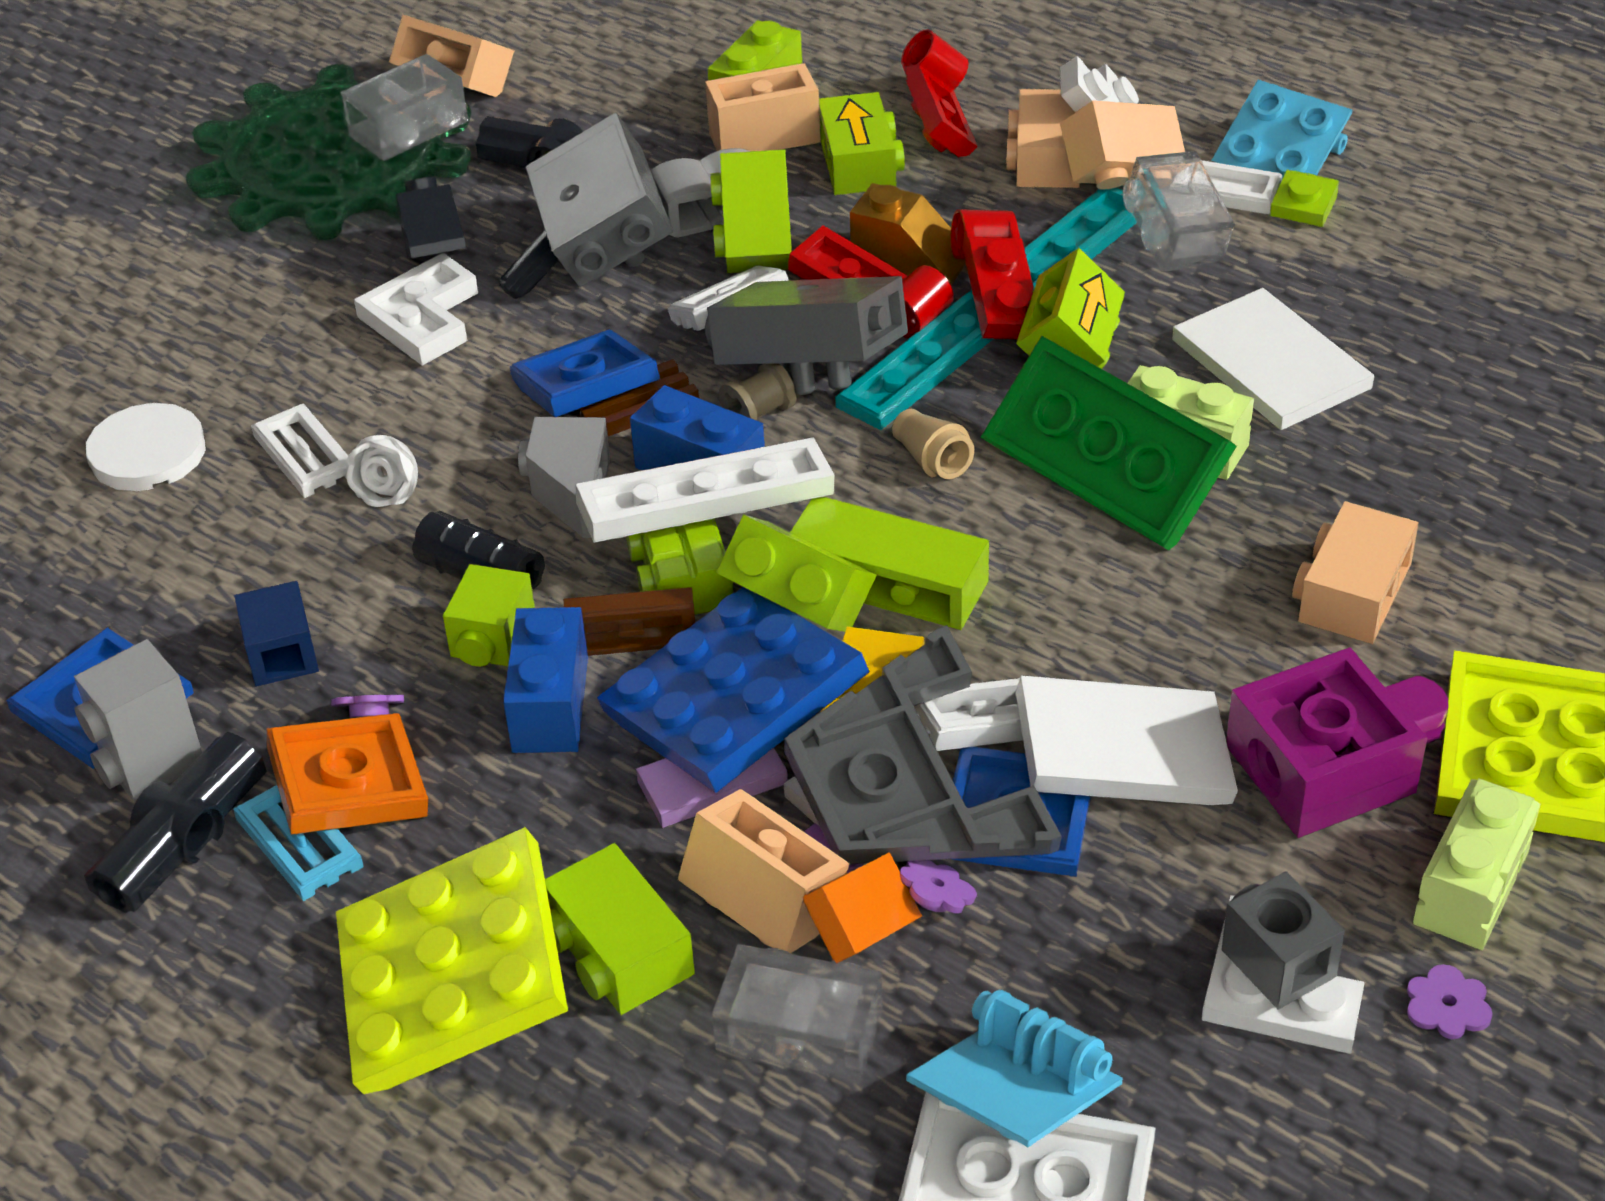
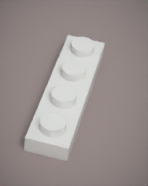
M813 437L577 483L576 504L593 543L832 495L834 494L835 475Z

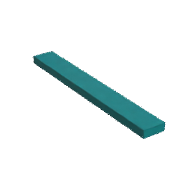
M1118 188L1098 189L1024 248L1033 287L1035 288L1040 274L1078 248L1092 260L1149 213L1150 202ZM972 289L920 332L914 334L848 388L835 397L836 408L882 430L896 419L902 411L912 406L994 338H982Z

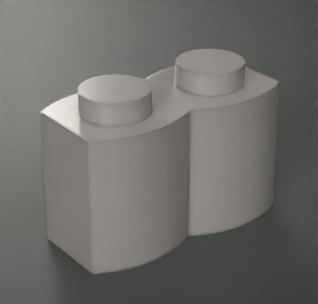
M741 148L723 149L707 155L700 161L689 158L674 159L650 170L673 230L670 236H687L712 230L713 225L724 224L723 206H712L710 173H721L720 153L750 152L749 150Z

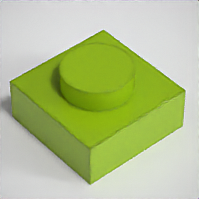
M1287 169L1271 203L1270 216L1323 227L1338 196L1339 180Z

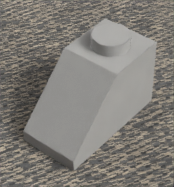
M534 417L529 441H521L519 446L518 465L520 475L529 476L533 498L580 536L591 538L576 504V484L607 478L610 451L606 418Z

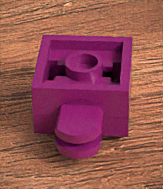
M1349 647L1232 689L1226 743L1228 750L1297 838L1417 793L1426 744L1443 736L1444 720L1448 712V697L1442 687L1422 676H1414L1384 687L1352 648Z

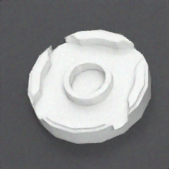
M163 403L131 406L114 413L97 425L86 441V458L99 482L114 489L129 491L154 489L152 484H158L166 480L170 484L183 478L199 464L206 450L202 425L191 411L175 404Z

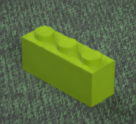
M827 497L811 499L790 533L876 574L877 576L864 604L936 624L947 625L958 630H962L989 581V540Z

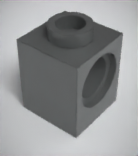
M1285 871L1261 885L1251 884L1246 886L1227 903L1221 950L1279 1010L1337 977L1345 929Z

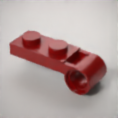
M924 29L910 39L901 57V64L907 76L906 82L913 97L911 107L923 121L925 126L922 130L923 136L936 150L943 152L948 149L958 157L969 156L978 145L954 92L967 73L968 59L934 32Z
M957 209L951 222V251L955 259H965L982 338L1018 339L1034 287L1015 214L1013 211Z
M824 225L789 254L788 270L806 280L902 276L908 333L903 336L905 338H911L914 334L920 332L953 302L952 287L947 278L937 269L922 265L907 276Z

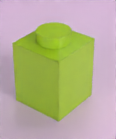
M469 564L443 614L450 657L460 658L463 662L477 667H482L489 663L503 666L509 665L516 608H535L529 573Z

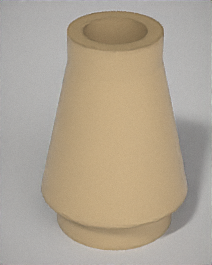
M915 409L902 411L893 423V436L906 447L928 476L933 478L939 475L944 479H954L962 475L970 466L974 457V444L970 439L968 431L963 426L921 414Z

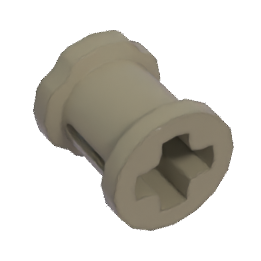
M777 363L760 365L757 374L740 383L729 381L720 386L719 401L721 407L757 421L758 418L776 408L787 410L794 406L796 394L793 381L784 367Z

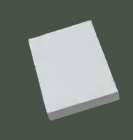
M1264 288L1173 326L1172 340L1229 386L1235 393L1254 398L1253 408L1280 430L1366 392L1373 387L1374 374Z
M1033 676L1020 677L1016 689V698L1030 786H1035L1037 792L1202 805L1233 803L1238 789L1215 692Z
M926 1092L899 1201H1144L1155 1138V1127L1077 1114L1030 1147H1026L1017 1141L1004 1137L999 1131L955 1107L944 1104L937 1097Z

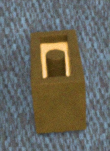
M872 183L850 211V241L905 275H909L919 266H931L940 271L947 278L950 285H952L966 265L965 259H955L953 257L950 244L951 227L921 194L900 190L893 185Z

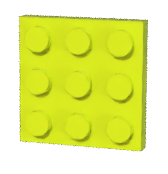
M1454 650L1450 668L1447 694L1448 712L1444 721L1445 727L1434 814L1452 817L1470 780L1482 779L1533 797L1534 800L1540 803L1533 831L1605 842V673Z
M526 827L336 911L353 1084L363 1094L388 1090L568 1011L539 844Z

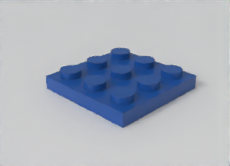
M742 587L737 592L722 599L716 608L687 630L673 636L667 645L638 667L624 673L618 682L600 694L597 699L603 711L622 728L717 793L782 742L788 735L867 675L869 669L862 652L785 607Z

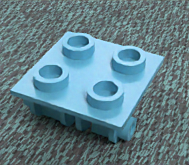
M1257 80L1211 161L1283 174L1282 179L1287 169L1317 176L1330 152L1340 155L1344 151L1348 136L1341 132L1352 114V109Z
M997 990L993 993L983 991L979 994L972 1008L973 1017L979 1020L978 1031L908 1073L906 1081L937 1097L944 1104L957 1108L999 1131L1004 1137L1017 1141L1026 1147H1030L1122 1085L1123 1080L1119 1075L1109 1071L1112 1064V1055L1104 1050V1043L1101 1039L1089 1036L1067 1025L1065 1021L1057 1017L1049 1019L1047 1012L1039 1008H1033L1029 1011L1028 1004L1012 997L1010 993L1004 990Z

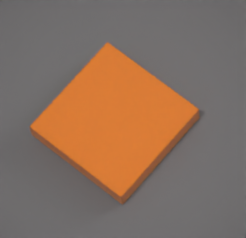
M399 713L267 729V749L291 835L427 817L428 796Z

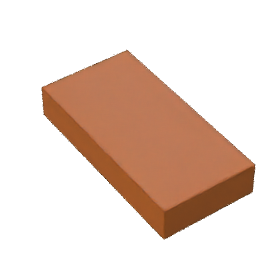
M890 852L803 896V902L836 964L922 917L916 902L910 895L908 887L901 880L900 871Z

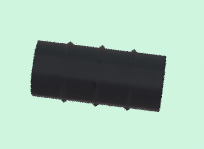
M443 511L429 512L421 520L416 529L415 539L412 544L413 555L418 561L436 568L440 574L448 573L461 580L469 564L529 573L533 591L541 583L545 569L544 557L540 552L520 544L517 539H507L496 534L492 529H483L471 524L468 519H460Z

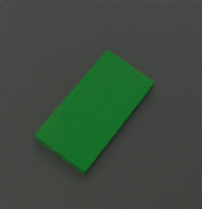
M1044 336L1040 337L980 437L1167 550L1178 544L1237 447L1230 440Z

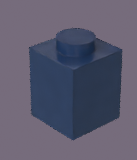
M298 580L234 595L244 645L256 687L319 672Z

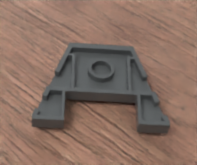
M947 625L937 628L926 636L925 645L907 658L900 655L882 668V676L857 694L853 691L848 692L785 738L784 753L831 851L850 864L869 863L889 852L894 862L1040 855L1059 851L1062 836L1035 786L967 808L914 708L915 705L970 687L972 671Z

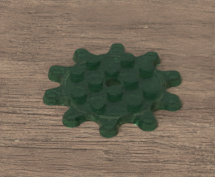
M333 64L322 68L317 74L315 84L307 89L294 92L283 90L273 83H257L246 88L243 92V100L251 110V113L246 117L235 121L211 120L203 122L193 129V139L204 153L220 155V157L211 163L199 165L188 171L186 183L199 198L207 199L230 194L239 195V199L229 206L228 215L240 231L254 232L277 218L292 216L304 218L306 227L316 239H334L341 234L345 220L354 213L376 209L399 218L394 195L406 192L405 181L432 176L455 178L465 174L468 171L471 160L469 148L457 143H447L441 139L467 129L471 118V108L466 102L457 100L439 104H423L418 102L424 96L427 81L423 73L413 70L399 72L383 83L368 85L355 81L354 71L350 66Z

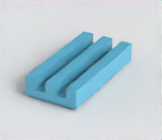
M277 785L233 808L236 820L303 901L315 895L314 890L325 884L329 887L340 881L339 876L345 872L350 871L354 873L364 867L361 855L338 829L316 831L336 855L327 861L324 860L303 833L291 835L285 812L278 805L282 800ZM264 811L309 864L312 868L307 872L302 870L258 817V814Z

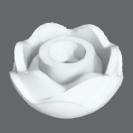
M373 435L363 438L346 460L348 485L355 491L357 497L362 498L367 505L383 507L391 504H402L412 495L416 488L418 467L415 457L405 444L391 436ZM381 466L386 469L387 475L382 473ZM376 493L392 497L382 498L376 495Z

